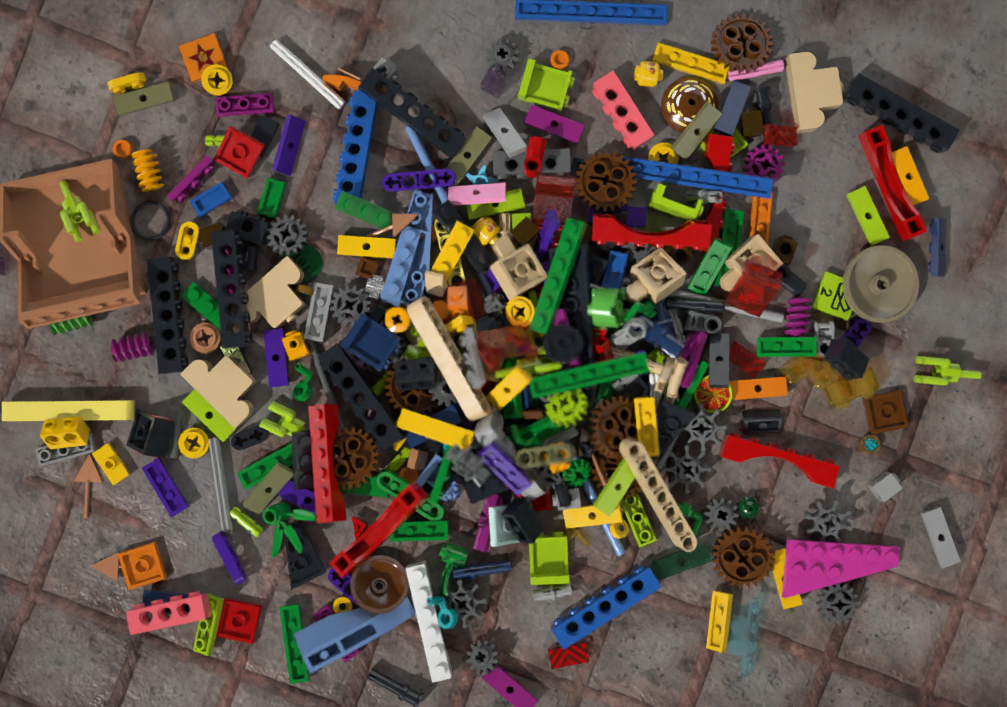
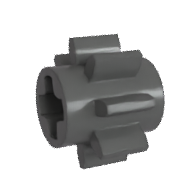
M495 292L484 298L487 302L484 304V310L488 315L495 316L496 318L505 313L504 307L507 306V300L502 294Z

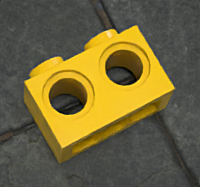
M81 416L44 420L40 437L49 449L87 445L90 428Z

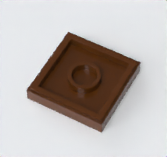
M902 390L862 397L870 435L909 427Z

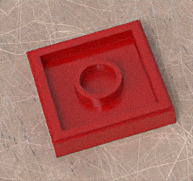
M229 126L213 160L248 179L265 144L237 128Z
M225 597L216 637L254 644L262 605Z

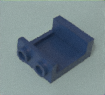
M361 313L340 346L382 372L383 369H388L392 362L390 360L393 353L397 354L403 344L400 343L402 341L400 337Z

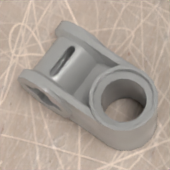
M815 321L811 324L812 337H817L818 358H824L826 355L820 351L821 344L826 345L828 350L831 339H834L835 327L833 321L828 323H817Z

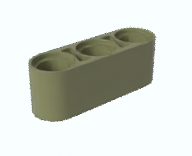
M570 444L529 448L519 451L516 454L515 460L523 468L559 464L572 461L576 456V450ZM563 448L568 451L566 459L561 454ZM544 451H547L549 454L547 461L542 456ZM525 453L530 456L529 463L524 460Z

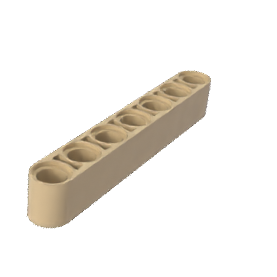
M423 296L407 305L406 309L410 319L467 418L471 422H476L490 415L491 407L481 389H473L471 383L468 382L467 366L463 363V357L431 301Z
M630 438L624 439L619 446L620 452L675 546L686 552L693 551L697 546V539L644 446Z

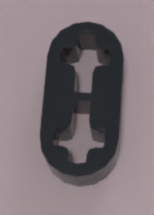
M259 426L235 434L231 439V445L236 450L247 449L263 443L268 437V432ZM256 430L263 432V435L260 436L261 440L259 438H251L252 435L256 434ZM239 436L241 439L246 437L248 441L243 442V447L240 444H236Z

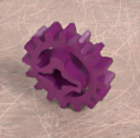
M761 145L760 150L758 147H754L753 152L749 151L747 153L749 158L743 160L747 165H744L742 169L747 170L745 175L765 177L767 173H773L769 178L778 181L781 179L779 174L785 172L781 167L786 164L780 161L784 156L777 155L778 149L772 151L771 145L767 149H765V145ZM763 154L760 159L754 158L756 155ZM763 162L765 163V167H767L765 170L762 169L763 165L761 164Z

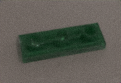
M704 542L698 544L691 552L681 550L653 560L651 564L657 580H661L712 562V559ZM680 558H684L682 564H678Z

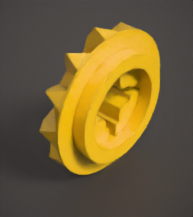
M219 64L209 65L201 76L204 89L213 95L227 93L233 83L231 72L225 66ZM217 72L219 78L223 79V81L219 82L218 88L216 87L215 81L209 79L214 78Z
M659 143L651 148L648 160L659 162V154L663 156L669 153L666 158L667 163L678 164L679 155L671 149V144Z
M522 296L511 299L505 309L507 320L515 327H526L531 324L535 313L532 301ZM526 307L523 311L525 315L517 316L518 308Z
M199 428L185 430L180 435L178 441L180 451L188 458L203 456L209 447L208 435ZM197 438V443L200 446H194L192 448V443L188 439L194 440Z

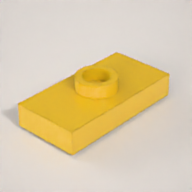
M110 443L92 453L113 485L118 484L131 475Z

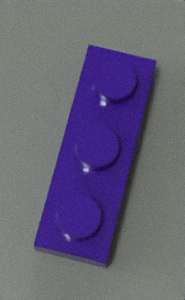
M493 441L478 452L477 456L516 495L521 494L532 486L533 481Z
M157 458L142 467V470L171 517L190 507L161 458Z

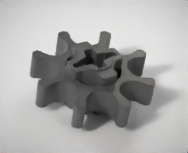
M704 403L699 404L700 413L684 429L691 434V438L685 444L689 446L693 440H698L701 442L702 452H705L707 449V440H713L719 446L722 440L716 436V431L719 429L726 430L728 427L727 424L720 425L715 421V416L721 410L718 408L714 414H707L704 411ZM701 424H703L704 427H707L705 431H703V429L699 427Z
M455 443L445 456L446 459L454 463L452 469L464 476L467 482L473 479L478 486H481L491 474L482 467L484 461L478 456L473 455L469 448L463 451Z
M684 445V454L681 457H676L671 452L669 456L673 458L674 464L669 468L663 467L662 471H671L674 474V479L668 483L669 487L673 488L675 483L683 482L684 493L689 494V485L692 482H697L702 488L705 487V484L699 480V475L703 471L711 472V468H702L699 465L700 458L705 455L704 452L700 451L696 457H691L688 453L689 446ZM681 464L687 467L690 466L688 469L692 473V476L684 472V469L681 466Z
M836 497L832 498V503L829 506H822L820 500L815 499L818 510L815 513L804 511L806 519L814 520L812 525L805 527L807 534L819 531V541H824L826 536L833 535L836 541L840 543L839 530L844 528L851 531L853 529L849 522H843L845 516L851 515L850 508L846 507L843 510H837L836 506L839 502Z
M459 578L458 590L450 591L448 589L450 600L446 603L448 608L453 609L457 616L463 620V628H467L466 618L468 616L474 615L478 620L482 619V614L478 613L475 607L480 603L486 604L487 599L485 597L477 599L473 593L478 588V583H475L473 588L466 590L462 586V579ZM459 600H466V606H459Z

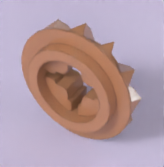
M200 323L192 329L190 343L198 352L211 353L217 349L221 342V333L213 324ZM204 332L206 335H213L208 339V344L205 341H198L204 337Z

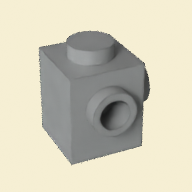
M381 58L373 67L375 70L379 68L387 74L386 78L391 82L398 79L397 66L389 59L386 61ZM384 84L377 85L385 90L387 88Z

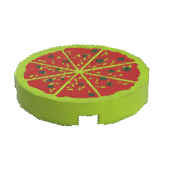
M708 375L699 382L694 392V399L698 406L700 403L705 404L704 411L714 413L718 408L723 411L730 405L733 399V389L730 382L729 388H709Z

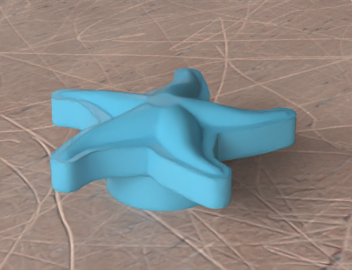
M485 165L480 169L478 175L466 173L467 178L473 185L499 182L498 179L487 177L485 172L487 167Z

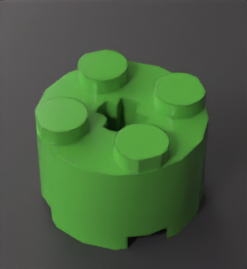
M594 288L592 290V304L588 305V315L592 316L594 327H619V325L624 324L622 318L626 314V309H623L622 300H626L623 289Z

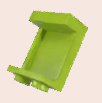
M528 58L518 93V100L562 112L563 106L567 107L570 97L566 95L568 88L572 89L575 77H571L573 71L565 72L536 64V60Z
M660 183L654 189L648 204V208L686 222L690 219L697 220L704 208L701 205L703 201L701 199H698L690 208L662 197L666 186Z
M562 531L552 532V535H544V532H542L533 544H529L531 585L570 584L567 534H563Z

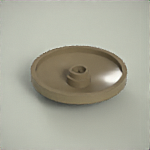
M879 245L860 251L850 260L843 275V293L846 302L855 314L870 322L886 323L901 318L912 308L918 296L919 278L913 262L905 253L891 246Z

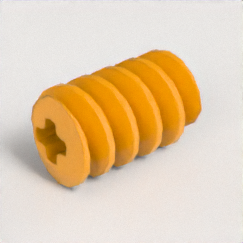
M151 149L132 153V157L135 159L133 163L135 166H138L135 168V172L139 174L137 175V180L141 181L138 184L139 188H142L141 192L155 191L164 187V184L157 182L163 178L156 176L157 173L161 172V169L154 168L159 165V162L153 161L158 156L157 154H151Z
M392 308L385 314V324L393 332L406 331L412 325V320L406 308ZM401 316L402 323H398L396 317Z

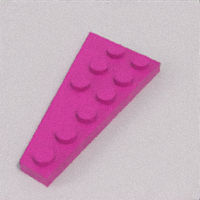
M787 539L782 597L795 596L898 567L900 547Z

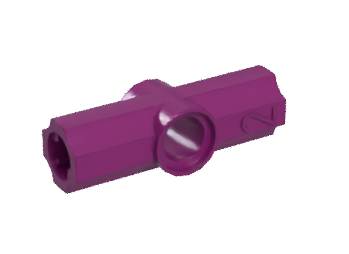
M496 494L485 500L477 526L478 532L474 541V549L483 552L490 551L489 507L502 505L503 495Z

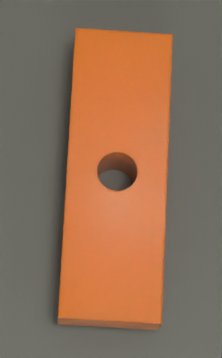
M786 376L729 381L733 389L732 400L788 396ZM756 385L760 387L758 392L754 389Z

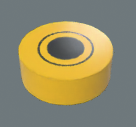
M624 519L623 522L610 524L612 536L620 539L628 535L629 527Z
M347 596L338 597L333 604L335 613L349 611L353 608V602Z

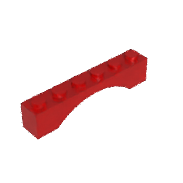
M883 124L863 132L858 138L901 241L927 232L920 213L908 198L900 182L893 162L890 141Z
M709 134L707 136L704 156L711 170L731 172L732 162H730V155L734 153L735 143L732 142L733 137ZM721 191L723 197H716V199H723L722 202L712 203L707 216L704 218V220L710 221L712 224L710 244L714 238L721 240V238H718L719 230L723 229L724 219H721L722 211H725L727 203L724 200L725 192ZM704 247V250H695V249H693V250H694V251L706 252V251L708 250V248Z
M593 214L591 238L597 244L615 242L616 245H626V243H634L635 246L640 247L646 246V244H653L654 247L664 248L665 245H673V248L684 249L685 246H690L695 250H704V247L709 248L712 224L707 220L690 219L671 230L644 232L626 226L613 215Z
M321 404L308 406L317 523L346 521L345 500L337 485L333 466V445L339 426L338 405Z
M733 432L730 433V436L724 434L719 457L739 463L761 456L782 458L797 466L810 482L834 489L840 466L834 465V460L823 458L822 461L815 459L816 455L804 453V456L797 454L798 450L786 447V450L783 451L778 449L779 445L768 442L767 446L760 444L758 439L749 437L747 441L741 439L742 435Z
M418 483L409 484L394 499L379 519L355 541L344 548L330 562V565L341 578L352 574L361 562L368 558L429 498L428 494Z

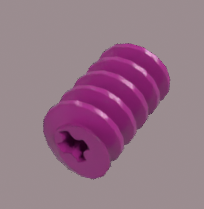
M796 297L787 301L792 306L787 308V312L792 314L786 315V319L791 322L785 323V326L790 329L784 331V334L790 337H807L803 333L809 332V329L804 326L810 324V322L805 320V318L811 317V314L807 313L806 310L812 309V307L806 305V303L811 302L812 299Z
M142 333V339L139 338L138 334L134 335V340H132L131 336H127V342L124 341L123 337L119 338V343L112 339L111 353L113 360L117 363L118 361L124 362L125 359L132 360L133 357L135 359L140 358V356L147 357L148 354L153 356L155 354L153 338L151 336L147 337L146 333Z

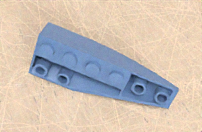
M418 190L413 192L407 214H417L418 216L401 231L381 295V300L384 303L407 308V305L423 295L425 272L430 270L432 194Z
M406 597L399 607L388 613L375 614L362 608L336 613L294 633L301 655L310 673L381 636L416 615L408 597Z

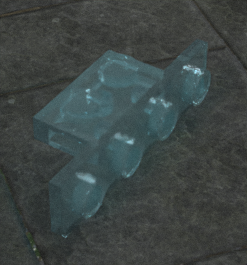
M757 597L749 600L748 617L731 614L727 652L725 653L743 657L742 677L750 675L755 666L753 661V653H755L757 648L755 634L759 630L757 617L761 611V604Z

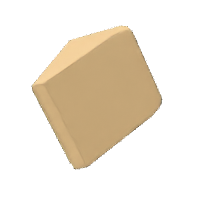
M426 271V293L442 297L448 287L444 275Z

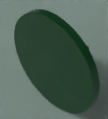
M303 244L302 246L305 249L299 248L298 255L292 252L291 258L304 273L302 282H308L315 279L321 272L322 257L317 249Z

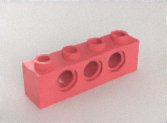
M614 71L594 82L592 93L597 100L600 99L603 103L602 108L605 114L612 117L614 121L612 124L616 131H620L624 136L623 142L627 148L631 147L634 151L654 137L652 130ZM612 92L616 95V99L610 100L606 94ZM623 108L627 114L620 116L617 114V109ZM629 124L635 125L636 128H637V131H636V132H630V131H628L627 125H629Z
M200 591L189 593V597L182 598V595L170 597L168 602H163V599L152 601L149 606H145L144 603L133 605L132 610L126 611L130 635L211 617L208 594H200ZM185 603L190 606V612L185 610ZM167 607L171 609V617L166 613ZM148 611L151 612L153 615L152 620H150L147 616Z

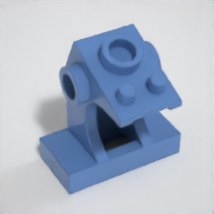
M437 453L415 483H418L421 487L425 482L432 487L434 486L440 468L438 464L443 459L440 454ZM455 473L449 476V483L445 488H442L445 489L442 499L446 502L447 500L454 501L458 499L463 493L464 485L461 483L462 479Z

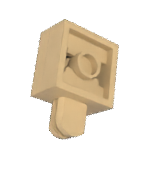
M756 234L751 236L726 258L724 263L730 270L721 277L720 285L722 289L728 292L735 291L741 285L747 291L755 289L783 263L760 235Z
M500 237L493 244L492 248L499 260L490 266V269L509 301L537 286L547 278V274L529 244L516 250L508 237Z
M658 248L631 267L629 280L632 284L626 288V299L634 304L647 297L653 305H656L683 285L687 273L662 248Z

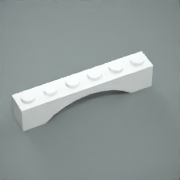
M426 560L409 564L405 569L432 683L450 679L452 677V669L441 628L438 624L435 605H428L426 602L428 597H433Z

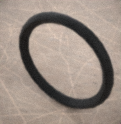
M144 201L138 204L132 211L130 217L131 228L141 239L157 240L168 231L170 214L161 203ZM145 205H156L166 215V226L156 236H144L135 227V215Z

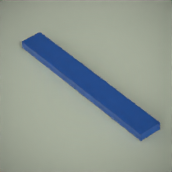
M516 0L515 20L667 25L668 5Z
M623 156V162L628 159L630 160L628 167L634 166L631 173H637L635 178L771 199L774 179ZM617 172V175L623 176L621 172Z

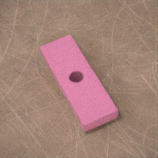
M506 183L449 187L448 200L452 205L506 202Z

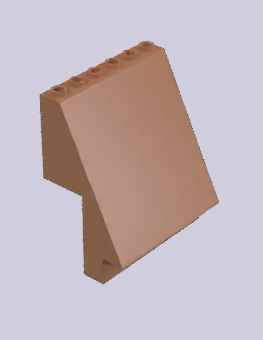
M113 159L0 184V242L18 262V320L26 329L141 304L140 295L146 294V289L130 224L120 171ZM63 180L67 181L72 195L79 196L81 201L86 204L88 210L93 212L101 230L99 234H93L91 227H87L85 221L77 223L83 241L79 243L75 242L73 235L68 234L60 216V211L64 210L61 203H63L65 196L59 182Z

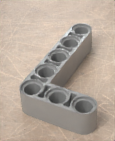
M491 404V414L477 421L475 428L476 439L483 448L493 441L533 481L532 486L521 493L525 499L532 501L547 492L546 485L532 467L523 468L516 463V454L519 451L502 431L504 408L499 411Z

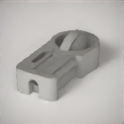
M632 318L624 324L622 329L614 334L611 333L609 341L612 344L615 343L618 350H623L645 336L647 324L641 318ZM640 326L643 331L636 332L634 329Z

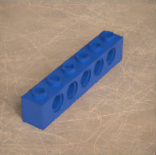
M357 90L354 91V96H350L349 107L352 108L351 114H348L346 118L348 130L343 135L345 147L344 152L340 153L339 163H342L341 170H338L336 174L338 187L333 192L335 204H337L340 193L344 191L346 184H353V190L346 193L361 199L364 189L378 104L363 92ZM366 109L367 113L365 116L359 117L357 116L358 111ZM356 128H363L361 135H354ZM359 146V153L351 154L352 147ZM350 165L357 166L354 173L347 172Z
M648 565L638 566L630 576L624 575L617 580L618 583L613 587L611 585L601 590L602 594L597 597L591 596L585 601L586 604L580 608L578 606L572 608L566 617L562 618L561 616L552 622L551 630L562 648H568L660 589L662 586ZM641 580L642 586L634 589L632 587L633 582ZM620 590L626 592V596L623 599L616 598V594ZM608 601L610 606L607 609H601V602ZM587 611L594 613L593 618L590 620H586L583 617ZM570 622L578 624L574 630H569L567 625Z

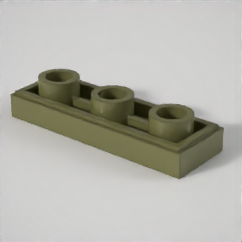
M169 82L113 96L119 116L175 101Z
M706 101L672 145L671 149L684 160H687L722 113Z
M479 127L474 129L446 167V169L456 173L457 180L455 183L458 185L492 140V137ZM469 153L471 157L466 159L464 155ZM447 172V173H446V176L449 177L450 179H452V176H451V175H448V172Z
M278 462L244 500L243 507L260 514L291 479L293 470Z

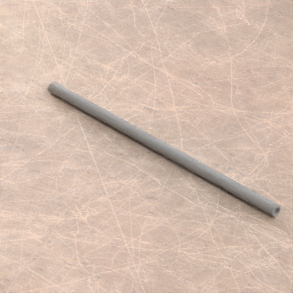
M543 259V261H542V263H541L542 268H543V263H544V262H549V259ZM603 273L602 277H601L600 280H599V281H601V282H602V280H603L604 273ZM624 277L622 286L627 287L632 284L629 278ZM678 289L667 296L699 300L707 298L708 301L725 302V310L779 323H782L784 319V314Z

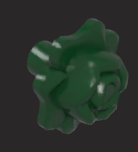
M745 496L742 501L737 503L738 507H740L737 509V512L744 519L748 517L749 519H754L755 515L760 513L758 509L760 504L755 501L754 497L748 498Z

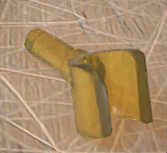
M576 528L565 530L570 539L577 537L586 547L590 545Z

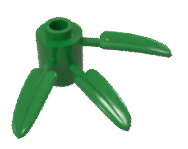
M279 502L265 509L263 513L264 521L270 525L277 524L274 530L272 558L278 555L282 546L284 534L281 525L284 527L285 534L297 552H302V543L296 531L291 525L287 526L284 521L288 520L290 516H293L295 520L314 521L316 520L315 513L302 509H294L292 513L290 507L284 502Z
M447 543V546L442 545L439 556L442 557L441 561L446 562V566L440 579L439 596H442L443 585L444 594L448 596V583L453 566L459 567L461 565L464 567L469 553L465 551V548L451 543Z

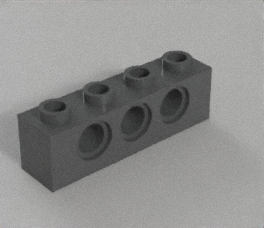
M570 148L545 149L541 172L536 179H545L548 175H555V178H566V175H570ZM493 151L494 177H498V180H508L509 177H517L520 180L528 179L524 173L527 151L510 158L505 151ZM548 160H553L556 166L550 169L546 167L545 163ZM514 161L518 164V167L515 170H510L507 164Z

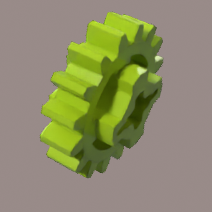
M580 388L552 394L553 397H547L550 403L545 405L548 409L546 414L553 423L556 422L560 427L562 424L569 427L571 422L575 426L576 420L582 421L581 415L587 414L584 408L589 407L586 402L588 398Z

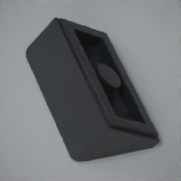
M779 409L742 411L743 435L781 433L783 419L781 411Z

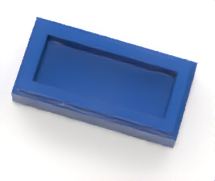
M221 181L190 200L198 216L202 218L232 200L233 197L225 183Z
M610 250L607 260L609 263L604 272L602 287L622 288L630 256L628 253Z

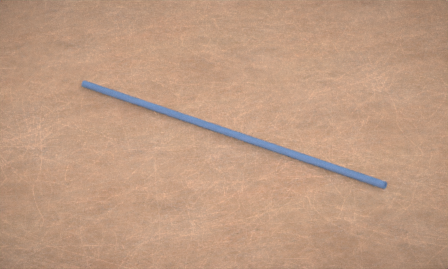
M406 127L405 130L425 170H436L420 136L409 127ZM428 174L431 182L433 183V176L431 174ZM445 187L435 188L442 203L448 200V193ZM485 269L477 274L487 295L493 294V291L484 274L487 272ZM504 314L498 316L504 328L509 326ZM522 343L521 345H518V351L525 350ZM541 401L543 406L550 403ZM570 439L564 441L565 444L573 446ZM577 452L573 460L580 459ZM587 477L588 482L584 481L582 486L593 505L598 495L589 477ZM602 524L617 556L624 554L626 551L620 539L613 537L610 532V524Z

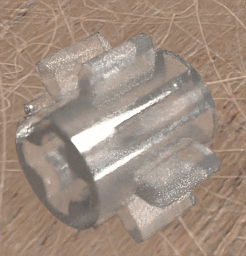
M374 275L373 279L368 278L365 292H369V297L379 299V295H382L385 285L383 277Z

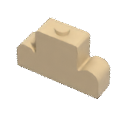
M812 53L789 54L785 58L795 132L796 134L812 132L818 129L825 121L822 111L837 109L843 104V83L840 82L837 67L814 70L816 58Z
M286 256L247 291L249 303L246 305L251 317L250 323L258 321L262 315L273 328H280L286 322H292L297 317L296 313L306 305L292 288V285H298L303 281L304 273L291 257ZM237 304L231 307L235 314L238 312Z
M225 356L213 368V365L208 360H195L180 374L234 428L241 427L252 415L254 410L252 403L248 400H242V397L257 383V380L247 372L249 368L243 362L238 363L232 356Z

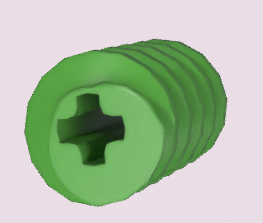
M93 315L52 323L49 324L52 334L57 335V333L62 334L65 331L70 332L72 329L78 330L80 327H91L94 325Z

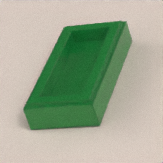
M267 177L257 214L277 219L287 185L286 182Z

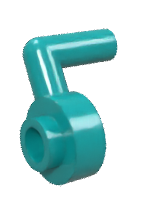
M443 596L428 597L426 600L428 605L439 604L441 611L437 619L440 627L443 629L455 627L458 621L457 613L453 609H448L445 598Z

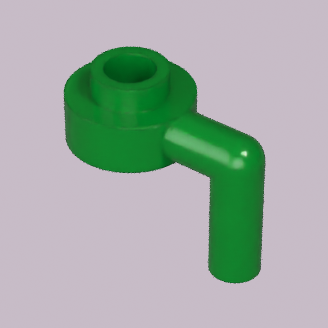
M648 300L646 302H635L622 319L628 322L638 311L652 319L656 314L654 310L656 307Z
M297 363L295 369L303 374L305 378L303 382L298 383L294 387L292 396L299 402H305L312 394L310 383L314 373L301 363Z
M516 424L510 426L514 443L523 447V450L543 447L539 438L524 440L520 436L518 426Z
M682 502L681 505L677 504L683 515L695 520L691 530L696 537L704 516L692 510V505Z

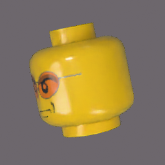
M641 61L639 65H636L634 80L637 81L639 86L655 87L658 81H662L663 70L660 69L659 63Z
M482 217L472 226L474 235L484 246L489 243L493 245L500 238L498 236L501 231L500 227L490 217Z

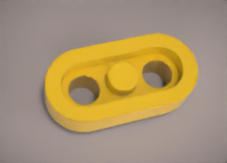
M139 72L110 80L107 84L110 92L123 94L127 89L143 88L147 80L145 73Z
M193 222L183 223L179 230L175 252L183 260L192 259L197 251L198 236L200 235L198 230L200 228ZM190 229L194 230L193 235L188 234ZM186 247L190 249L188 254L184 253Z

